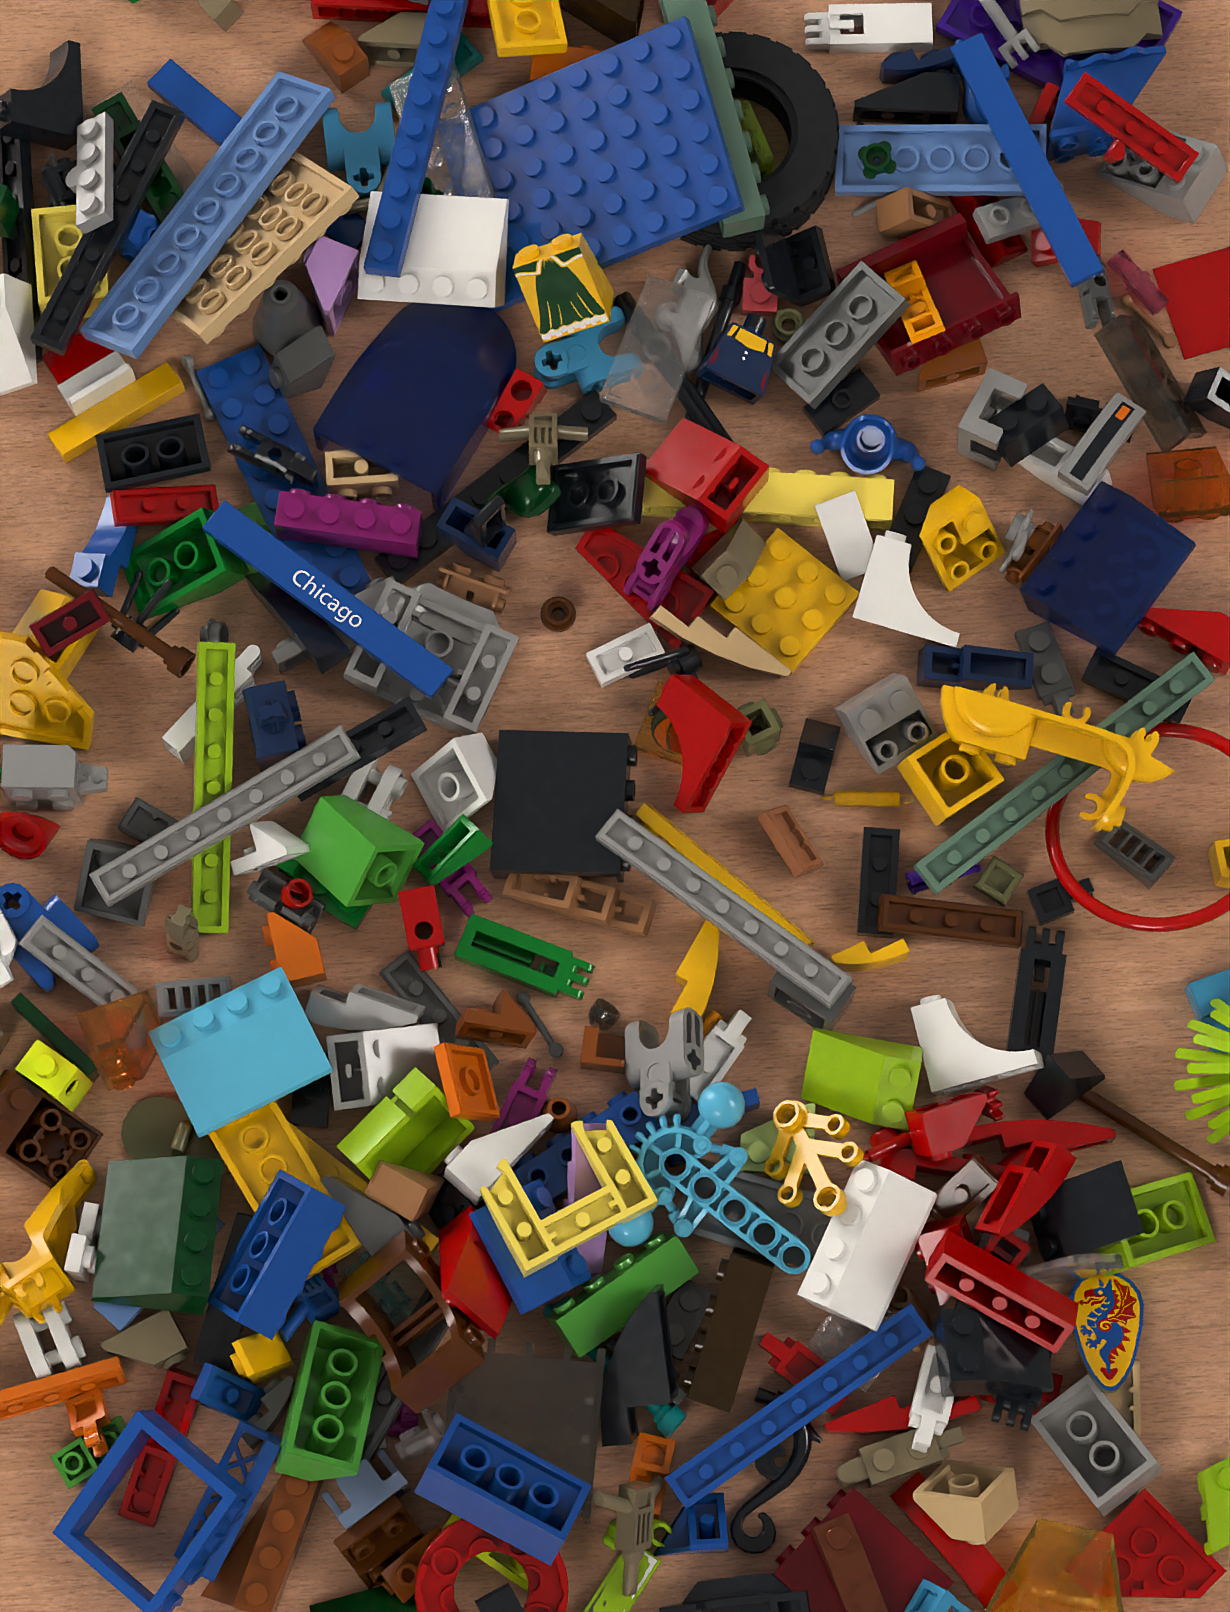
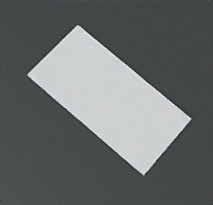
M855 491L815 505L840 577L846 581L865 574L874 543Z

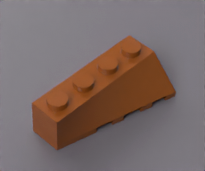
M281 1474L279 1480L225 1558L214 1582H209L201 1596L244 1612H276L324 1480L307 1481Z

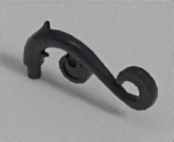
M759 1387L754 1401L767 1406L784 1394V1392L778 1390L777 1393ZM811 1422L793 1433L794 1440L791 1457L783 1467H778L774 1463L776 1457L786 1456L785 1449L780 1443L755 1460V1468L760 1475L772 1481L746 1501L732 1520L730 1527L731 1538L735 1545L743 1552L750 1554L763 1553L770 1549L775 1542V1525L766 1513L762 1512L757 1516L762 1521L763 1529L756 1537H751L744 1533L743 1522L752 1511L788 1488L800 1475L808 1461L812 1441L822 1442V1438L815 1431Z

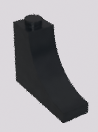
M68 40L50 53L48 73L40 88L33 90L11 88L0 96V135L63 151L77 144V126L83 123L80 43Z

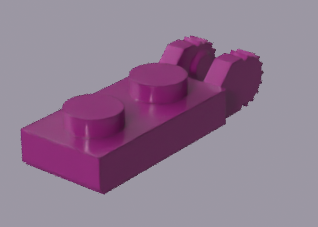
M430 819L412 833V835L425 843L417 860L444 833L433 819ZM435 863L429 868L433 870L437 866V864ZM467 863L437 884L448 898L452 897L456 905L469 918L471 913L474 914L475 912L472 904L460 893L459 890L469 883L478 898L486 904L493 898L477 878V872Z
M529 1057L517 1082H513L499 1112L500 1119L495 1121L489 1134L539 1117L548 1099L547 1094L558 1070L550 1067L545 1072L538 1091L527 1087L526 1085L534 1074L537 1063L536 1060Z

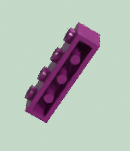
M290 489L289 492L280 491L274 527L277 538L418 558L423 518L422 511L416 510L414 506L409 504H396L395 507L381 505L379 501L373 499H361L360 502L346 500L345 497L338 494H325V497L313 496L310 492L303 489Z

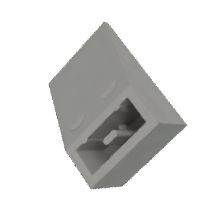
M1169 131L1199 153L1179 183L1176 184L1127 148L1124 150L1125 156L1122 160L1114 164H1108L1104 161L1096 173L1097 177L1160 213L1194 224L1227 173L1228 167L1217 144Z
M437 1023L326 1036L328 1059L333 1069L330 1076L334 1110L378 1105L386 1096L391 1100L395 1096L392 1090L415 1067L445 1095L433 1047L440 1044Z

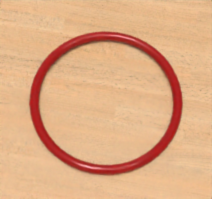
M1159 723L1144 736L1145 739L1147 735L1157 731L1159 737L1184 738L1209 745L1230 757V740L1201 727L1178 723ZM1068 794L1048 808L1045 821V840L1052 868L1060 883L1071 897L1093 915L1109 923L1132 930L1170 932L1202 925L1230 911V893L1205 908L1172 917L1132 915L1100 902L1078 883L1069 870L1063 856L1059 834L1060 818Z

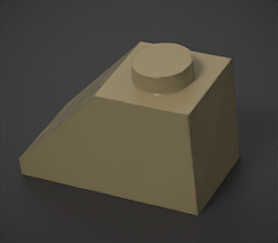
M400 12L360 35L358 44L368 57L369 65L414 67L427 13Z
M740 518L691 569L710 589L715 591V594L726 600L749 577L766 543Z
M162 1310L100 1343L103 1350L110 1355L156 1369L164 1366L166 1370L175 1368L185 1362L186 1358L184 1355L191 1352L172 1312Z

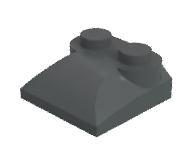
M90 838L87 840L74 911L141 927L145 926L155 880L108 907L89 876L90 873L136 846L105 839Z

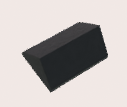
M199 413L95 435L106 493H110L112 490H124L211 471V462Z

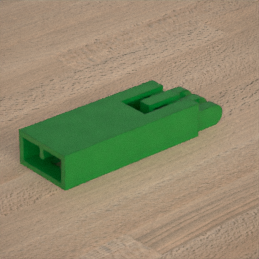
M472 913L454 954L457 961L557 998L558 994L561 993L576 1000H582L584 992L573 988L572 984L575 983L587 987L590 980L577 974V972L581 970L592 974L595 968L594 965L573 957L572 951ZM535 954L558 962L556 968L547 966L546 963L542 962L538 971L531 969L530 966Z

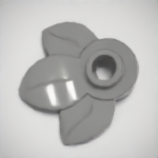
M1029 509L1025 516L1017 512L1005 535V538L1012 541L998 572L1003 573L1012 559L1017 562L1022 556L1035 526L1030 523L1034 513L1032 509Z

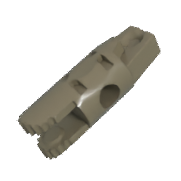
M179 904L176 909L177 912L168 914L166 917V950L171 955L173 953L181 956L184 955L187 962H194L199 955L198 921L194 916L193 909Z

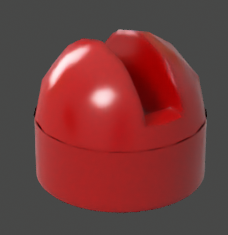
M300 878L286 883L281 891V900L290 909H301L308 905L313 898L310 884ZM291 896L301 897V901L294 899Z

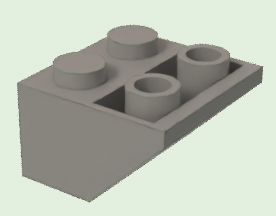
M895 672L833 708L849 739L878 775L938 737L906 676Z

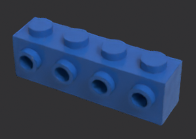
M636 1090L628 1095L625 1091L617 1094L607 1102L608 1109L599 1115H596L593 1111L579 1120L583 1121V1123H606L607 1120H612L627 1147L631 1144L638 1147L643 1144L635 1137V1134L639 1131L648 1137L651 1133L646 1128L647 1122L651 1121L656 1129L660 1128L655 1118L647 1116L641 1110L640 1098ZM564 1132L559 1133L546 1143L548 1149L537 1156L532 1152L515 1164L517 1169L514 1171V1174L520 1185L524 1186L541 1179L544 1187L551 1194L553 1204L568 1195L567 1161H572L571 1133L567 1136Z

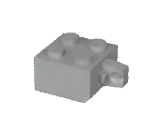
M3 744L1 788L11 805H16L17 809L36 810L38 805H52V808L55 810L69 811L73 810L74 806H84V795L107 792L108 770L106 767L81 763L76 752L69 745Z

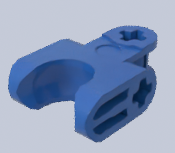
M9 883L0 887V908L18 943L39 916L43 915L90 953H93L100 946L91 931L56 894L41 906L26 888L20 884ZM9 900L19 901L21 907L15 910L9 906ZM17 944L13 955L14 960L43 991L49 992L56 986V979L51 971Z

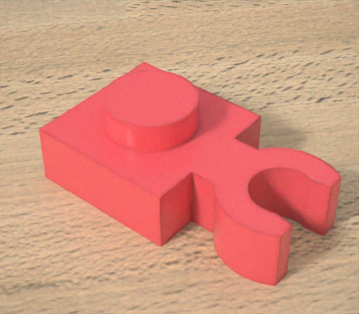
M751 255L748 270L754 278L744 277L742 315L753 313L759 316L773 317L777 313L778 296L768 292L764 287L761 278L764 272L763 268L756 266L755 255Z

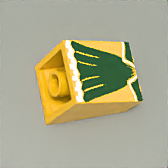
M582 233L573 236L571 234H562L554 238L549 244L539 247L535 244L529 245L515 255L513 271L544 343L610 321L614 291Z

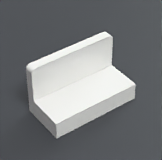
M114 351L59 384L57 388L76 417L136 379L129 363H125L119 352Z

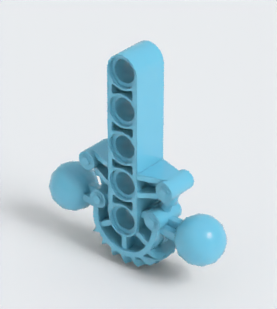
M719 1081L708 1085L698 1099L700 1115L691 1127L681 1125L680 1114H674V1125L668 1126L667 1118L663 1115L659 1117L662 1128L657 1130L655 1125L649 1121L646 1123V1128L651 1133L648 1137L639 1131L635 1134V1137L643 1144L641 1147L631 1144L628 1149L630 1152L638 1154L635 1161L658 1202L652 1210L624 1225L620 1223L609 1229V1235L616 1243L625 1247H635L649 1239L654 1226L652 1213L660 1204L665 1205L670 1213L668 1217L674 1225L675 1233L679 1237L689 1236L706 1213L709 1212L784 1272L799 1274L808 1268L811 1252L805 1242L730 1185V1182L748 1160L746 1149L743 1147L735 1148L726 1144L720 1146L712 1143L710 1139L717 1129H726L738 1123L745 1112L743 1094L735 1085ZM708 1152L718 1154L719 1158H721L711 1169L698 1160V1158L707 1155ZM680 1154L684 1157L686 1169L682 1174L673 1175L667 1170L665 1164L669 1155ZM709 1177L715 1182L716 1191L713 1196L703 1198L696 1193L695 1183L699 1178ZM676 1187L688 1196L682 1210L677 1208L672 1200L675 1196ZM731 1200L742 1202L746 1209L745 1216L738 1221L728 1219L724 1212L727 1202ZM768 1223L774 1228L775 1238L773 1241L762 1244L755 1239L754 1229L758 1224ZM797 1246L803 1250L805 1260L800 1266L791 1267L785 1263L783 1253L788 1247Z

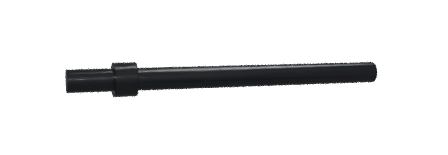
M734 262L728 283L722 287L719 296L721 305L703 360L722 331L729 325L734 307L740 303L743 293L740 288L747 269V264L743 262ZM697 377L695 387L705 400L710 383ZM686 411L684 418L695 423Z

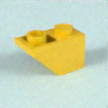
M279 1331L276 1332L272 1340L260 1333L239 1339L232 1343L235 1353L229 1355L239 1376L243 1380L249 1378L254 1385L295 1365Z

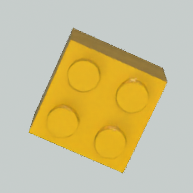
M948 731L907 756L897 766V769L936 827L990 793L1005 781L986 752L981 751L980 756H975L959 751L960 744L953 742Z

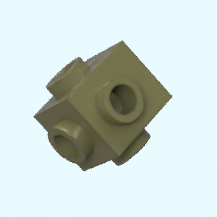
M765 699L756 703L748 702L737 708L739 712L752 721L738 749L743 747L747 757L754 753L761 756L777 747L776 743L780 740L781 728H783L777 711L774 708L770 709ZM759 729L761 732L752 736L750 730Z

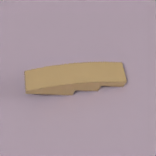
M661 605L656 608L649 618L681 641L693 645L712 657L747 670L781 678L787 677L791 672L789 668L736 627L731 628L724 637L699 616L695 617L687 626Z

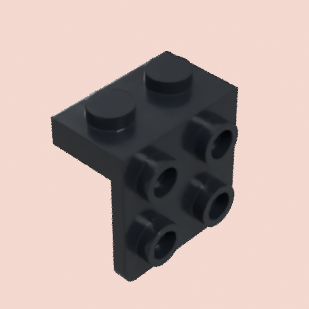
M815 225L787 238L766 228L754 231L756 238L754 249L757 256L761 259L764 271L761 278L768 292L803 307L829 296L836 289L822 228Z

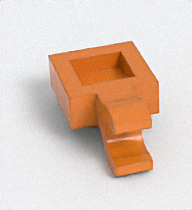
M97 1387L65 1402L71 1431L77 1438L84 1437L86 1447H92L95 1458L107 1454L110 1450L102 1427L112 1423L105 1394Z

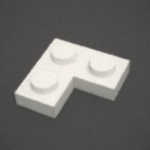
M84 1202L78 1234L72 1233L64 1271L77 1281L89 1282L90 1273L95 1274L97 1251L95 1249L100 1234L103 1210L99 1204Z

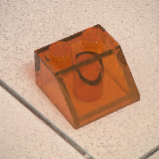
M1216 446L1146 453L1152 504L1159 522L1180 523L1184 519L1195 518L1214 520L1219 516L1230 515V475Z

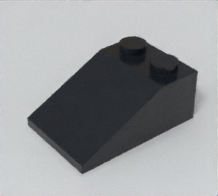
M1121 1160L1064 1180L1053 1196L1030 1218L1038 1241V1250L1043 1257L1046 1269L1082 1261L1144 1233Z
M975 1308L940 1310L932 1324L942 1397L1052 1392L1054 1390L1048 1349Z

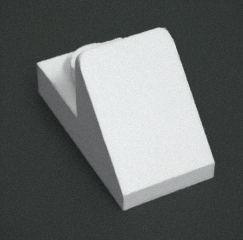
M273 821L250 823V830L255 846L244 849L242 851L244 856L230 863L234 876L257 873L264 868H270L308 853L310 848L307 843Z

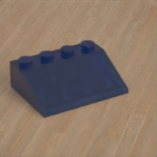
M1101 481L1020 588V592L1028 611L1115 656L1194 550L1196 544L1131 495Z

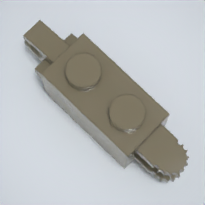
M958 1426L943 1431L941 1436L933 1434L931 1445L927 1448L926 1453L911 1449L916 1429L859 1448L856 1452L857 1458L839 1465L840 1467L836 1470L835 1480L845 1487L867 1481L869 1488L939 1464L943 1459L950 1457L947 1448L965 1441L961 1427Z

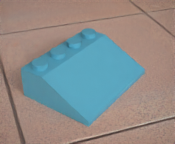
M282 967L148 1032L199 1138L333 1072Z

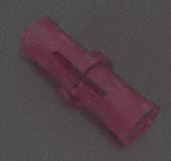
M1124 249L1108 261L1107 265L1122 279L1127 286L1126 290L1129 294L1134 293L1153 316L1170 302L1150 280L1151 275L1147 271L1143 272Z

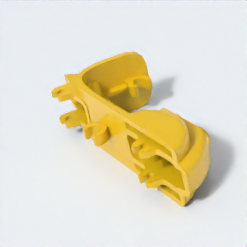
M996 683L988 686L983 693L957 686L943 685L941 687L940 706L942 718L953 742L960 744L959 751L980 756L981 751L994 754V761L1015 766L1016 761L1024 762L1026 760L1029 746L1108 770L1111 776L1102 795L1099 797L1094 793H1086L1083 797L1095 804V811L1092 814L1079 812L1078 815L1082 820L1093 821L1090 829L1094 832L1100 830L1111 832L1114 826H1121L1126 806L1120 805L1130 783L1149 784L1163 780L1175 772L1151 756L1160 739L1157 731L1147 735L1144 740L1146 730L1142 727L1133 732L1130 738L1086 724L1091 714L1089 707L1084 708L1081 718L1075 719L1070 715L1072 702H1066L1062 708V716L1010 702L1009 690L1006 686L1002 690L1000 689L995 697Z

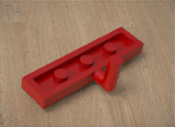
M1086 72L1081 75L1063 102L1115 139L1104 155V159L1108 164H1114L1122 160L1125 156L1124 150L1127 148L1177 184L1199 155L1196 150Z

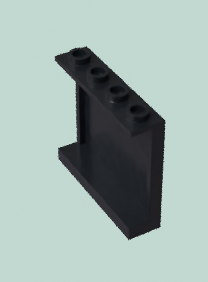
M499 730L492 842L494 844L491 846L490 871L494 879H507L508 874L616 877L618 882L624 883V871L630 872L631 865L599 843L595 836L617 809L633 819V815H628L629 801H635L636 784L635 780H630L631 767L637 766L638 749L637 745H632L629 733Z

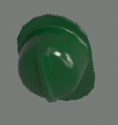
M530 465L522 474L496 490L486 500L482 508L499 495L504 499L505 511L509 510L519 517L531 518L544 513L561 496V490L551 477L549 485H537L536 465Z

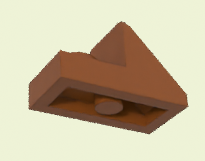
M501 990L493 1003L492 1013L484 1008H466L456 1023L455 1037L526 1049L536 1034V1026L505 990Z

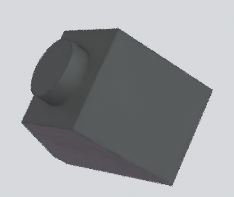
M322 327L313 328L276 353L269 369V378L273 387L280 389L283 398L287 399L322 388L335 358V354Z

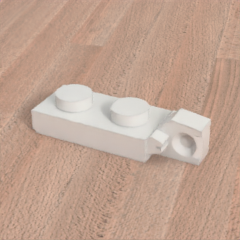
M737 1010L728 1023L720 1019L704 1038L703 1072L699 1076L690 1078V1097L696 1104L702 1091L708 1085L722 1080L745 1047L743 1045L747 1038L741 1033L752 1018L742 1010Z
M929 1344L925 1350L908 1416L910 1417L908 1426L916 1428L911 1449L926 1453L927 1448L930 1447L933 1434L942 1435L943 1429L948 1424L954 1396L942 1397L935 1346Z

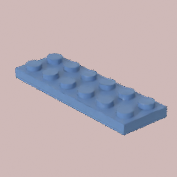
M988 124L839 125L835 180L836 196H887L905 187L932 196H1024ZM1029 124L1046 156L1047 124ZM889 142L892 147L890 152L891 158L897 165L895 172L892 174L882 173L876 175L874 179L865 178L863 175L864 164L858 157L859 149L872 143ZM877 157L874 159V162L879 163L881 159Z

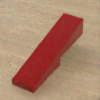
M175 1367L167 1371L154 1411L187 1438L200 1403L190 1398L199 1375ZM152 1437L136 1458L118 1513L119 1516L150 1527H154L179 1461Z

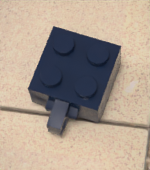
M285 680L249 687L243 690L244 700L250 717L249 723L252 738L256 747L255 756L260 772L307 746L302 724L295 725V722L302 721L295 690L288 691Z

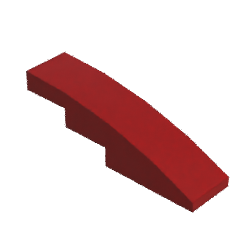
M1040 1119L999 1121L974 1126L965 1146L962 1148L998 1140L1001 1154L1015 1151L1019 1147L1029 1148L1033 1140L1038 1139L1059 1143L1071 1153L1112 1143L1116 1138L1115 1129L1080 1122Z
M895 1395L829 1421L823 1426L826 1434L861 1436L904 1433L916 1429L908 1426L911 1405L900 1409ZM976 1395L953 1403L948 1422L979 1412L981 1406Z

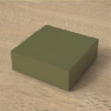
M993 856L973 888L1004 907L1023 879L1024 874Z

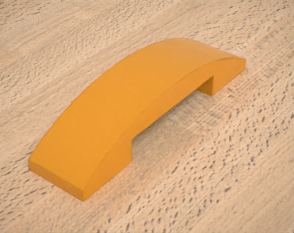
M916 260L884 273L887 283L911 304L901 315L912 345L946 331Z

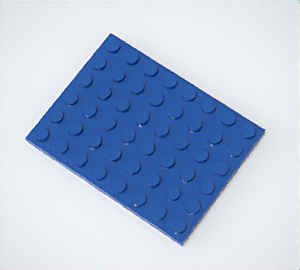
M685 16L441 120L438 123L456 195L509 199L505 302L503 306L487 307L493 314L526 301L513 271L515 255L526 246L535 244L539 247L551 243L554 238L562 234H571L573 236L582 233L597 259L598 265L604 269L745 211L690 20Z

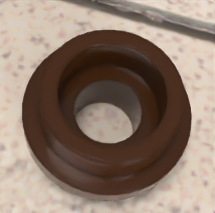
M552 597L541 608V621L550 631H566L575 622V607L571 601L564 597ZM559 610L565 614V617L562 620H555L551 616L552 613Z

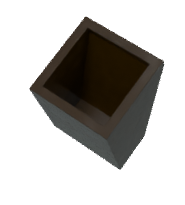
M560 0L561 9L617 44L639 36L645 0Z

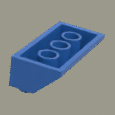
M280 1169L209 1294L208 1303L240 1324L272 1340L276 1332L284 1325L286 1314L293 1301L303 1291L305 1280L312 1267L322 1257L324 1246L331 1233L340 1225L346 1206Z
M456 1412L414 1493L551 1566L565 1542L592 1485Z

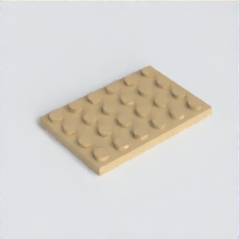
M295 151L170 317L206 344L212 339L219 337L224 332L225 327L237 315L245 312L251 302L263 290L271 287L276 277L289 265L294 264L313 241L320 239L325 234L327 228L339 216L346 214L360 196L352 186Z

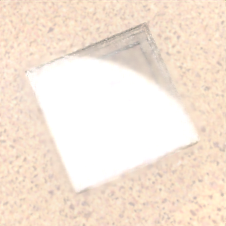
M1076 1254L1022 1268L1020 1271L1043 1284H1059L1123 1269L1124 1265L1122 1255Z

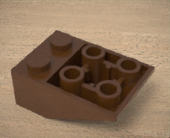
M5 1069L0 1075V1156L51 1189L78 1161L82 1159L87 1160L103 1136V1133L17 1073Z

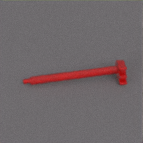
M984 1085L974 1090V1092H982L987 1095V1102L981 1112L984 1116L992 1119L994 1122L1005 1118L1004 1113L999 1109L1003 1106V1103L996 1098V1095L999 1093L997 1088L994 1089ZM909 1130L866 1150L863 1160L872 1163L911 1144L912 1140Z

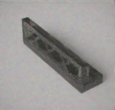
M1119 315L1093 334L1133 403L1147 411L1143 420L1162 452H1169L1186 439H1199L1207 433L1195 411L1183 403L1185 398L1184 392L1139 316Z

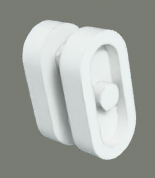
M378 759L351 774L341 795L350 797L390 821L392 811L389 808L394 798L398 800L401 798L408 780L403 778L404 770L393 765H389L384 773L377 771ZM371 783L376 785L377 788L367 805L361 801Z
M65 1301L61 1302L63 1309L59 1314L55 1312L53 1306L42 1311V1315L46 1319L44 1324H39L34 1318L24 1316L22 1312L13 1315L16 1329L37 1379L54 1375L52 1367L62 1362L67 1371L83 1366L81 1358L87 1356L78 1335L72 1337L68 1323L73 1322V1319ZM49 1328L57 1348L46 1353L38 1332Z

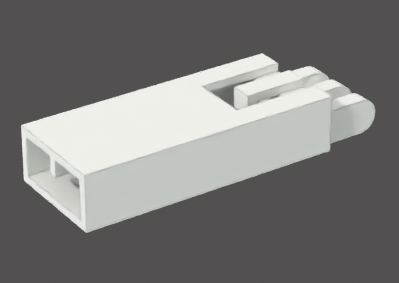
M931 3L828 5V12L806 13L804 15V23L809 25L804 28L805 36L818 37L805 40V48L807 50H829V54L892 53L898 51L906 52L910 49L914 52L932 50ZM854 26H863L864 34H841L840 29H849V32H854Z
M256 645L248 646L235 659L234 710L244 700L243 690L256 686L253 675L263 665L260 649ZM196 701L162 737L166 749L183 764L195 753Z

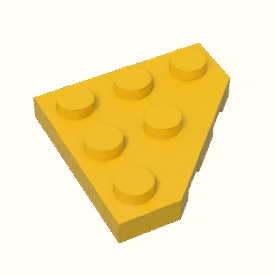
M0 631V734L89 750L93 742L95 712L29 636Z

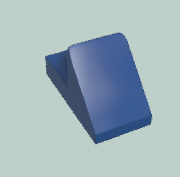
M205 1362L190 1398L200 1402L201 1405L236 1420L240 1421L243 1419L248 1421L257 1414L262 1403L260 1399L265 1393L262 1388Z

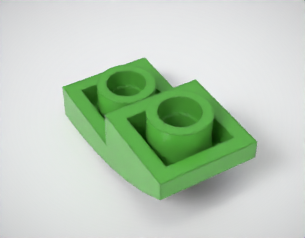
M116 1416L111 1420V1424L102 1427L109 1449H111L127 1426L122 1416ZM82 1436L50 1457L68 1489H72L90 1479L106 1454L95 1458L92 1447H86L84 1437Z

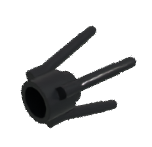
M141 570L137 571L120 609V612L126 616L143 577ZM167 579L137 619L129 616V618L147 629L143 623L166 594L173 581ZM179 608L173 609L148 631L156 635L180 613ZM111 624V627L115 630L110 637L126 649L134 653L138 646L142 649L145 647Z
M688 644L674 651L627 664L623 669L626 672L640 669L629 675L631 679L667 667L671 675H694L698 678L696 672L703 669V664L695 647ZM655 704L648 711V715L652 717L661 709Z

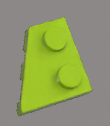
M1230 1456L1197 1474L1198 1491L1202 1497V1504L1200 1506L1201 1520L1206 1521L1208 1542L1204 1544L1207 1556L1230 1545Z

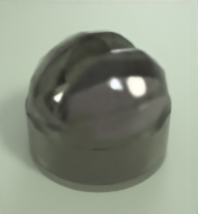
M600 998L594 1002L588 1012L589 1023L592 1025L596 1021L600 1024V1031L610 1029L621 1016L615 1006Z

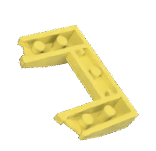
M612 1120L606 1121V1130L584 1131L583 1121L571 1123V1128L602 1188L543 1220H540L506 1158L501 1160L496 1166V1169L502 1175L492 1189L489 1191L485 1186L481 1187L480 1193L524 1278L555 1262L558 1256L620 1223L624 1225L656 1207L658 1199Z

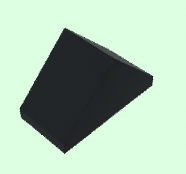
M1083 1051L1048 1054L1044 1060L1045 1067L1037 1071L1024 1094L1046 1120H1049L1103 1081L1105 1075Z

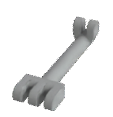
M979 0L1006 40V43L999 47L998 50L1012 69L1018 66L1015 57L1011 54L1015 50L1023 61L1029 58L1027 51L1022 46L1027 42L1034 52L1041 49L1027 28L1017 33L996 0Z

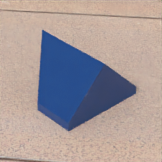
M709 1493L688 1509L682 1506L670 1526L672 1534L668 1531L666 1532L661 1541L665 1546L657 1547L653 1556L727 1552L729 1548L724 1493Z

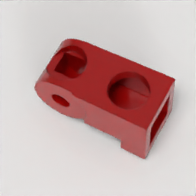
M516 368L490 415L487 428L499 434V429L524 426L526 419H529V414H532L537 403L542 401L547 392L544 383Z

